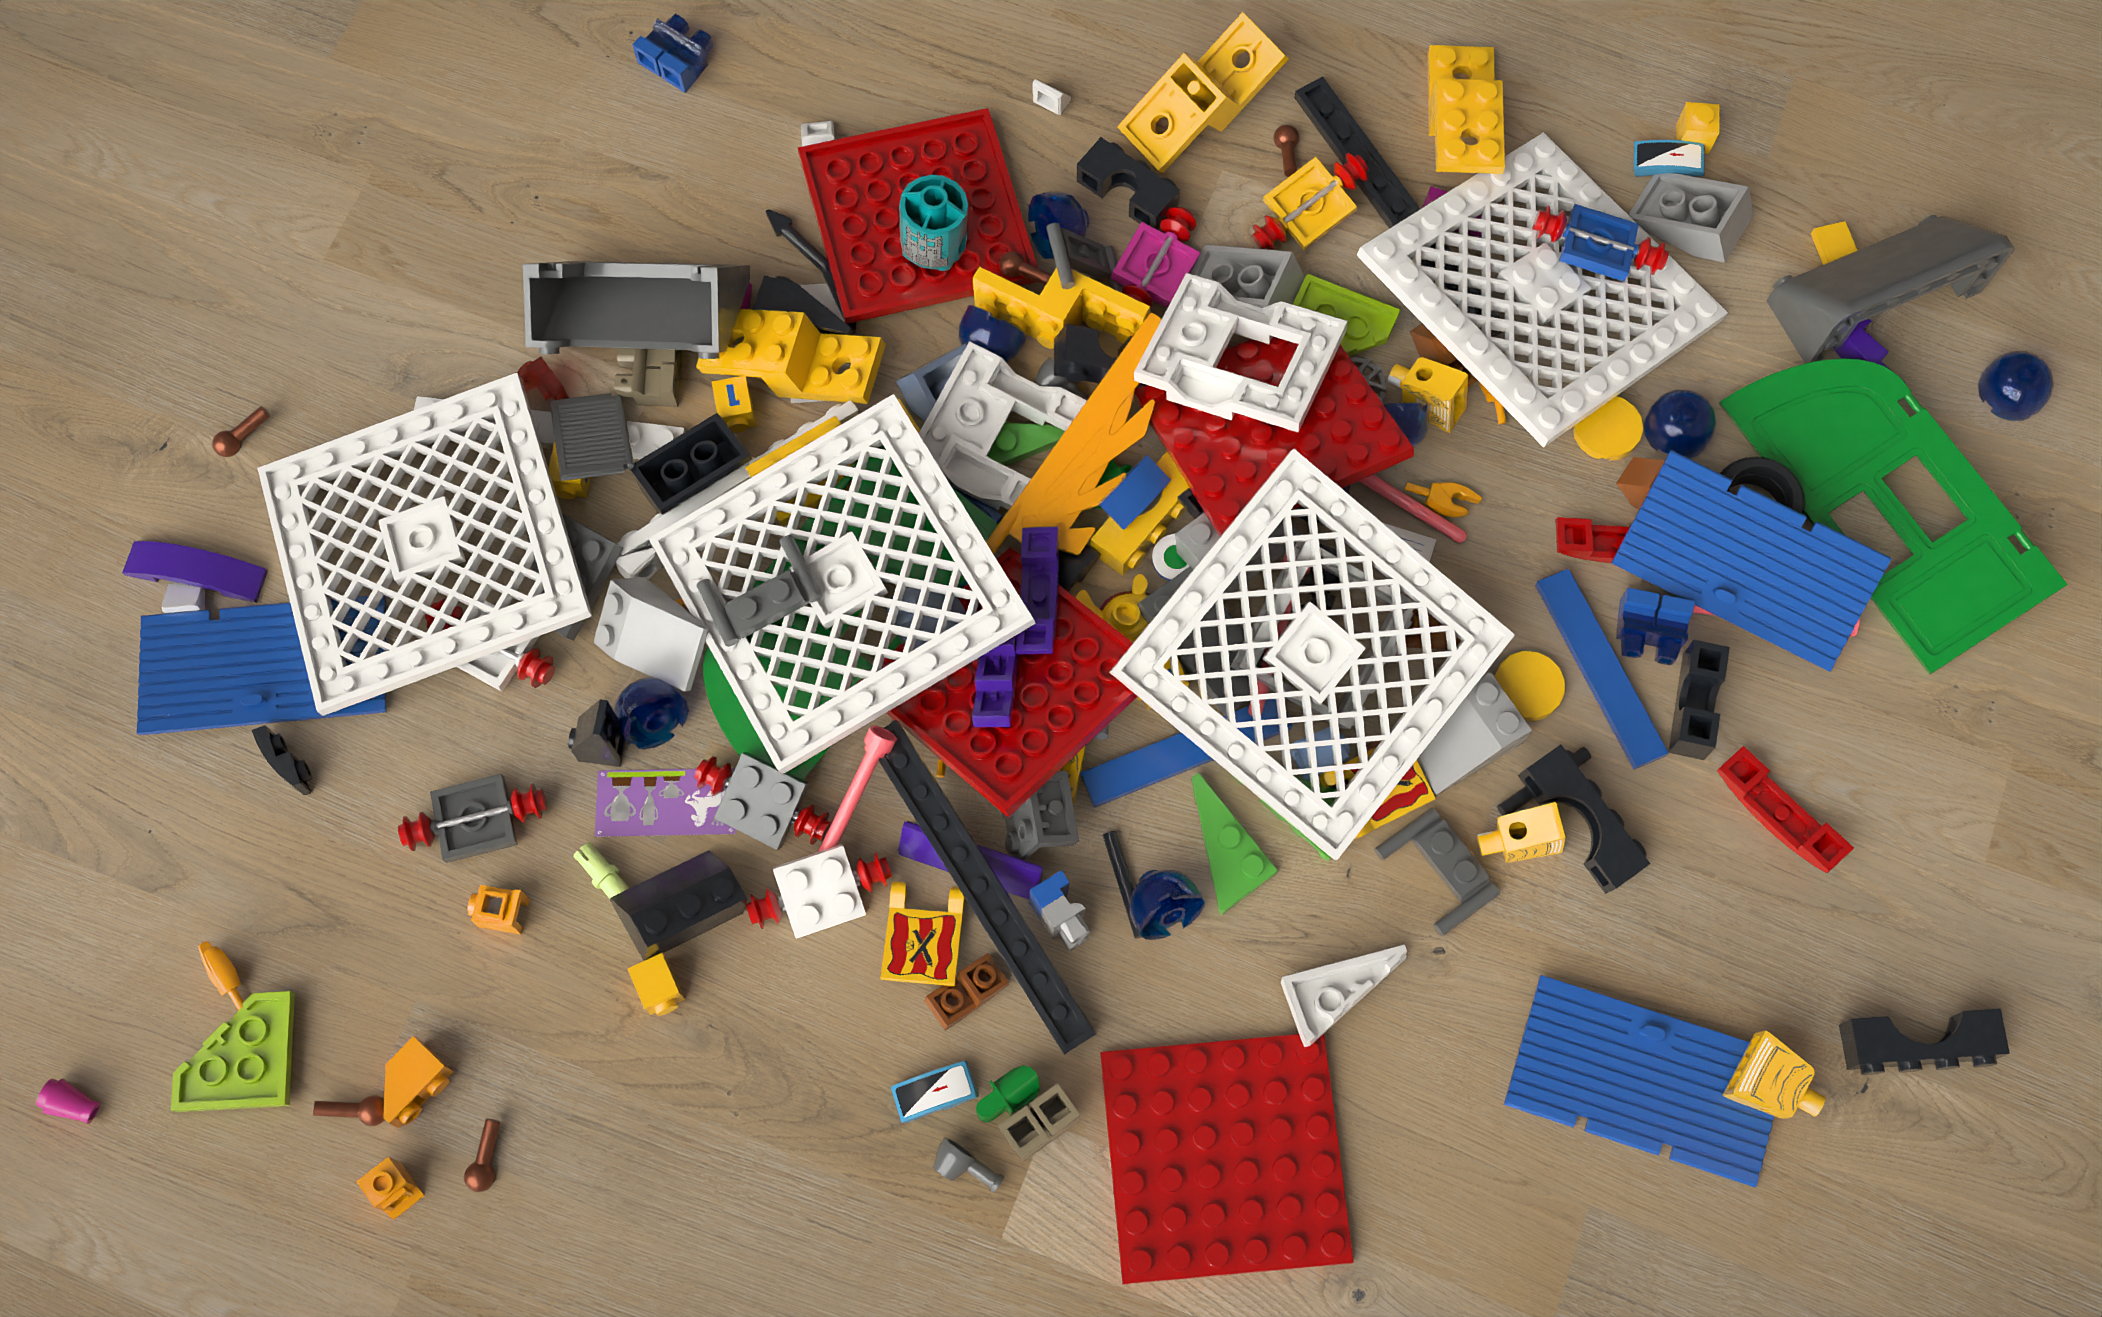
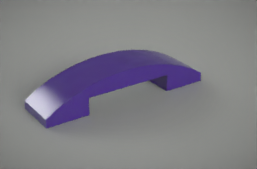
M1058 527L1022 528L1021 561L1023 567L1021 600L1033 617L1035 624L1017 634L1016 653L1053 654L1059 592Z
M134 541L122 574L153 582H158L159 579L206 588L219 591L225 597L257 603L268 571L257 565L202 549L163 542Z

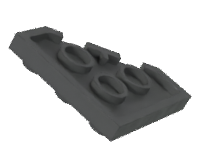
M562 513L591 610L624 547ZM527 532V533H526V534H527V540H528L529 543H531V542H530L529 535H528V532ZM535 559L532 563V570L539 573ZM585 619L554 631L574 641Z

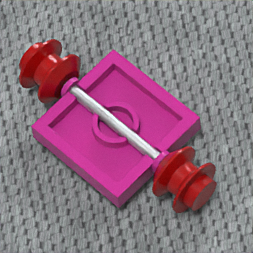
M1169 208L1166 212L1167 219H1163L1160 223L1162 232L1141 222L1111 275V279L1124 285L1122 289L1123 294L1150 307L1153 301L1166 308L1169 307L1185 274H1190L1200 255L1199 251L1183 244L1190 239V231H1193L1197 226L1193 214L1186 208Z

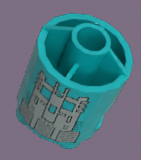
M928 175L919 177L909 183L901 194L899 204L900 243L903 256L923 268L938 269L940 271L949 270L953 263L959 260L966 247L968 222L966 194L957 182L945 176Z

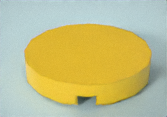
M1616 396L1576 424L1573 434L1579 447L1589 456L1596 459L1604 458L1613 461L1630 455L1637 447L1642 436L1643 424L1642 418L1635 406L1626 399Z
M1521 651L1510 655L1499 665L1494 675L1525 721L1535 722L1547 718L1559 707L1565 694V679L1560 668L1549 657L1538 652Z

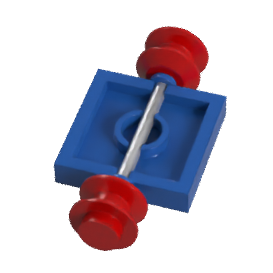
M1574 204L1568 222L1564 210L1558 215L1551 214V209L1548 205L1545 211H1538L1532 230L1537 231L1536 238L1539 239L1545 233L1550 235L1551 243L1560 239L1563 234L1565 238L1559 261L1621 281H1625L1628 276L1632 259H1634L1636 270H1640L1643 265L1650 267V274L1654 275L1657 269L1663 270L1669 256V251L1665 250V242L1655 247L1651 245V238L1648 237L1639 245L1635 244L1638 223L1578 204Z

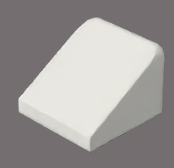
M1035 79L1033 81V102L1061 115L1071 101V96Z
M832 121L801 125L802 146L835 140L834 123Z
M653 548L620 556L615 563L618 571L624 578L645 577L650 579L662 568L660 559Z
M182 583L168 584L162 602V611L165 614L205 610V588Z

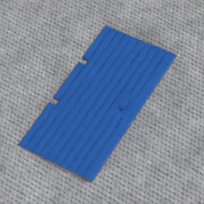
M1670 450L1611 564L1682 599L1695 601L1694 605L1831 672L1892 558L1817 521L1809 532L1801 528L1807 516L1744 485H1741L1736 495L1727 491L1732 479Z
M383 595L375 610L385 614L386 598ZM358 596L355 601L364 605L369 596ZM330 599L334 612L339 602ZM291 603L220 609V620H211L210 610L141 616L137 710L138 735L387 712L386 693L324 716L317 712ZM350 607L342 623L352 626L360 611ZM370 617L362 632L372 636L381 621ZM338 629L342 643L347 633ZM358 638L349 654L359 658L368 642ZM379 647L375 655L386 652V650ZM346 660L347 666L353 664L352 662Z
M1540 975L1504 1105L1573 1128L1577 1116L1587 1118L1585 1132L1658 1156L1662 1143L1672 1146L1669 1156L1670 1160L1752 1187L1757 1186L1774 1119L1773 1115L1722 1096L1750 1042Z

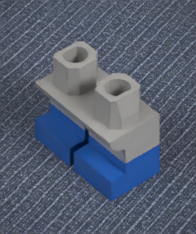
M1061 870L1030 889L1029 904L1052 940L1060 935L1069 951H1072L1089 939L1088 934L1090 930L1083 921L1086 908L1080 903L1070 904L1066 899L1069 891V881Z

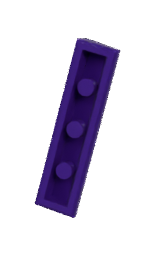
M904 821L898 849L899 855L948 872L919 824ZM977 844L1008 893L1029 900L1030 889L1042 881V866Z

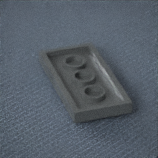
M1191 566L1138 603L1137 606L1141 611V615L1148 624L1193 571ZM1215 603L1200 621L1217 620ZM1224 607L1225 619H1234ZM1239 624L1226 625L1228 645L1243 644L1245 640L1243 628ZM1218 626L1200 628L1202 647L1220 646ZM1193 630L1178 649L1194 648ZM1239 650L1228 651L1230 666ZM1220 652L1203 653L1205 673L1222 672ZM1262 653L1256 664L1258 668L1261 666L1264 653ZM1195 654L1177 656L1178 660L1190 674H1197ZM1248 676L1231 677L1233 697L1250 695ZM1223 678L1205 679L1207 695L1211 699L1225 698ZM1234 702V710L1245 702ZM1226 703L1216 704L1221 712L1227 716Z

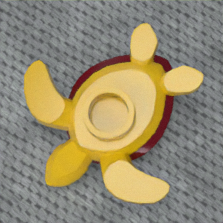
M1138 574L1134 577L1132 591H1124L1110 596L1104 601L1100 609L1094 605L1086 590H1081L1076 596V599L1133 643L1148 626V622L1143 618L1137 606L1140 601L1150 595V593L1146 592L1148 582L1143 574Z

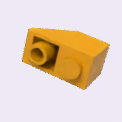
M414 1036L385 1064L383 1118L397 1128H400L403 1124L408 1125L413 1122L422 1111L421 1105L430 1096L435 1097L440 1094L449 1084L448 1078L454 1072L424 1042Z

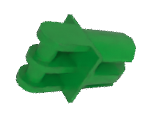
M1022 1065L1013 1068L995 1082L991 1080L990 1088L993 1091L977 1103V1116L980 1121L989 1123L1006 1111L1012 1116L1032 1102L1040 1091L1039 1078L1036 1071L1031 1067Z

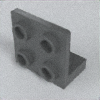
M1058 771L1009 818L1000 811L1001 817L1005 819L1007 828L1005 837L1006 850L1013 857L1025 860L1040 847L1074 846L1079 842L1067 771Z

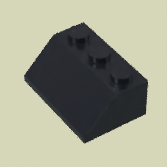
M716 413L635 462L634 468L630 469L655 511L663 515L749 462L752 458L720 415Z
M708 850L611 897L610 902L643 961L743 914L747 896L730 867Z

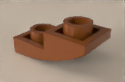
M989 953L958 972L955 986H941L927 995L924 1002L946 1031L1008 986L1010 982Z

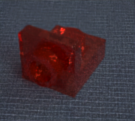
M541 356L534 361L524 363L516 372L522 379L526 393L537 387L545 400L549 398L553 400L569 398L563 385Z

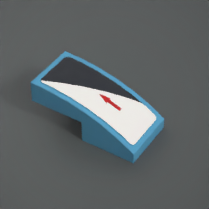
M1682 140L1635 141V177L1664 173H1675L1692 177L1705 176L1704 144Z
M968 1061L955 1063L891 1086L901 1123H909L936 1111L948 1110L979 1097Z

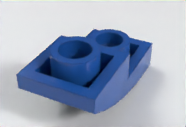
M1145 455L1098 505L1124 530L1157 497L1171 479L1148 455Z

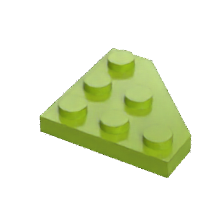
M1306 274L1293 302V305L1348 321L1347 331L1340 344L1349 357L1386 344L1401 310L1310 274Z
M291 991L252 993L242 1003L243 1007L228 1022L224 1021L202 1043L203 1047L188 1062L184 1061L173 1072L171 1111L191 1112L290 1106L295 993Z

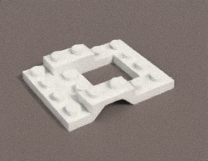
M1186 273L1134 371V381L1167 391V400L1229 420H1232L1234 414L1238 413L1299 432L1347 331L1348 321L1282 301L1260 308L1237 301L1219 282ZM1233 333L1267 344L1270 343L1273 336L1299 344L1278 387L1216 368Z
M969 341L921 428L919 435L951 487L996 510H999L1000 506L1009 510L1030 481V478L992 460L987 455L1011 410L1041 426L1046 421L1065 431L1087 400L1061 387L1039 386L1017 375L1002 357Z

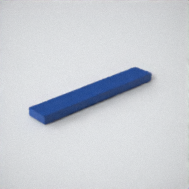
M1569 568L1537 581L1536 589L1633 770L1666 757L1668 751Z
M1276 699L1266 700L1261 720L1278 719ZM1249 706L1235 711L1236 723L1253 721V717L1248 711ZM1292 723L1287 724L1288 731L1292 729ZM1279 724L1262 726L1263 741L1280 734ZM1254 727L1237 728L1255 743ZM1179 733L1081 772V778L1094 808L1214 761V759L1183 733Z

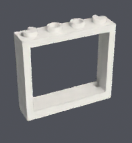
M1310 541L1297 542L1294 546L1295 560H1312ZM1320 548L1321 559L1337 558ZM1338 564L1322 566L1323 569L1339 577ZM1347 564L1349 582L1365 581L1364 572ZM1308 567L1296 568L1298 585ZM1282 569L1273 589L1290 588L1288 569ZM1388 586L1374 587L1376 599L1386 605H1392L1391 588ZM1358 588L1366 593V588ZM1291 594L1274 595L1276 615L1284 614L1291 600ZM1400 594L1401 604L1415 603L1413 600ZM1266 601L1258 616H1268ZM1413 609L1402 610L1404 629H1408L1412 623L1410 619L1414 614L1412 612ZM1393 611L1389 612L1380 631L1395 630ZM1268 622L1253 623V643L1268 642L1270 640ZM1396 636L1380 637L1382 657L1395 656L1397 652ZM1372 646L1365 659L1373 658ZM1265 648L1254 649L1255 666ZM1246 650L1238 651L1230 667L1235 670L1248 669ZM1374 664L1361 665L1358 670L1359 684H1376ZM1270 674L1256 675L1257 681L1267 685L1269 689L1275 692L1274 676ZM1283 682L1284 692L1299 691ZM1376 689L1360 691L1362 705L1368 694H1373ZM1352 692L1346 693L1337 713L1354 712ZM1301 696L1287 698L1302 707ZM1310 699L1312 713L1315 715L1329 714L1327 706L1323 704L1317 705ZM1354 717L1338 719L1339 728L1350 729L1352 725H1355Z

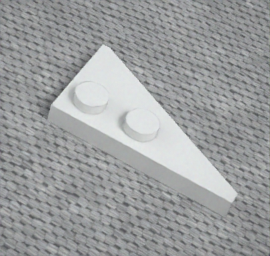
M1405 945L1282 977L1281 985L1304 1048L1313 1044L1406 959L1407 949Z

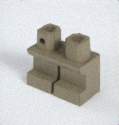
M617 348L619 367H633V374L615 375L614 387L617 396L634 397L637 405L678 407L682 350Z
M1058 1083L1030 1102L1029 1109L1025 1106L998 1125L1000 1131L1022 1162L1078 1123L1080 1114Z

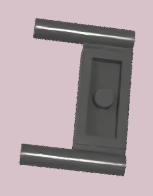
M1051 223L1046 227L1063 289H1070L1075 286L1072 268L1100 280L1107 277L1110 288L1122 293L1124 286L1111 279L1112 272L1117 265L1113 246L1104 247L1100 243L1067 229L1060 228L1059 223Z
M792 535L783 537L780 540V544L794 572L791 573L787 570L724 604L726 608H723L709 579H703L697 583L696 586L725 646L735 645L739 639L745 638L785 617L809 602H816L822 598L823 595Z
M1434 808L1424 812L1374 849L1377 856L1384 860L1412 840L1444 883L1462 903L1433 924L1435 930L1441 936L1448 933L1500 894L1497 886L1489 880L1490 876L1448 823L1440 819L1439 814Z

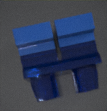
M675 13L665 23L657 18L653 25V31L646 38L640 36L632 46L638 64L657 76H662L665 81L686 93L708 66L706 55L712 48L713 43L711 36L701 29L697 30L691 38L685 36L690 30L689 25L684 18Z
M1627 588L1619 602L1616 639L1621 640V655L1630 658H1640L1644 652V645L1656 647L1654 661L1664 665H1673L1677 660L1680 649L1688 640L1687 630L1690 617L1693 614L1695 601L1663 595L1659 600L1660 594Z

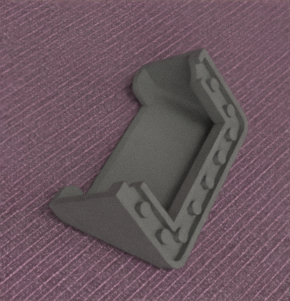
M1931 215L1921 221L1916 227L1794 278L1791 275L1781 278L1773 285L1774 290L1768 297L1767 303L1804 363L1821 361L1824 358L1821 352L1825 348L1829 349L1834 346L1837 349L1842 347L1857 324L1949 284H1952L1951 287L1958 297L1964 295L1968 299L1981 293L2014 252L2015 248L2005 235L1946 216L1937 217L1936 215Z
M585 261L523 264L525 346L539 348V354H560L559 347L569 346L691 350L692 352H698L700 359H719V353L727 351L750 281V265Z

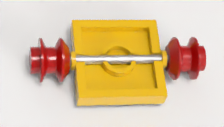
M1347 153L1345 155L1347 162L1344 165L1338 162L1334 163L1335 176L1332 177L1315 157L1263 196V202L1277 219L1266 215L1264 217L1266 223L1264 226L1253 225L1255 233L1251 236L1260 249L1274 250V242L1277 240L1282 243L1286 242L1287 230L1305 251L1356 212L1357 206L1342 187L1355 190V181L1358 178L1362 181H1367L1366 172L1369 169L1365 161L1359 155L1353 156Z

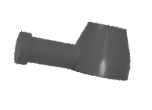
M1048 358L1042 364L1034 380L1035 384L1039 386L1061 387L1088 400L1089 396L1075 382L1068 381L1065 377L1054 376L1053 359Z
M945 1137L941 1142L933 1165L937 1172L953 1181L967 1171L990 1187L989 1190L993 1193L997 1190L1004 1179L1002 1174L998 1175L953 1140Z

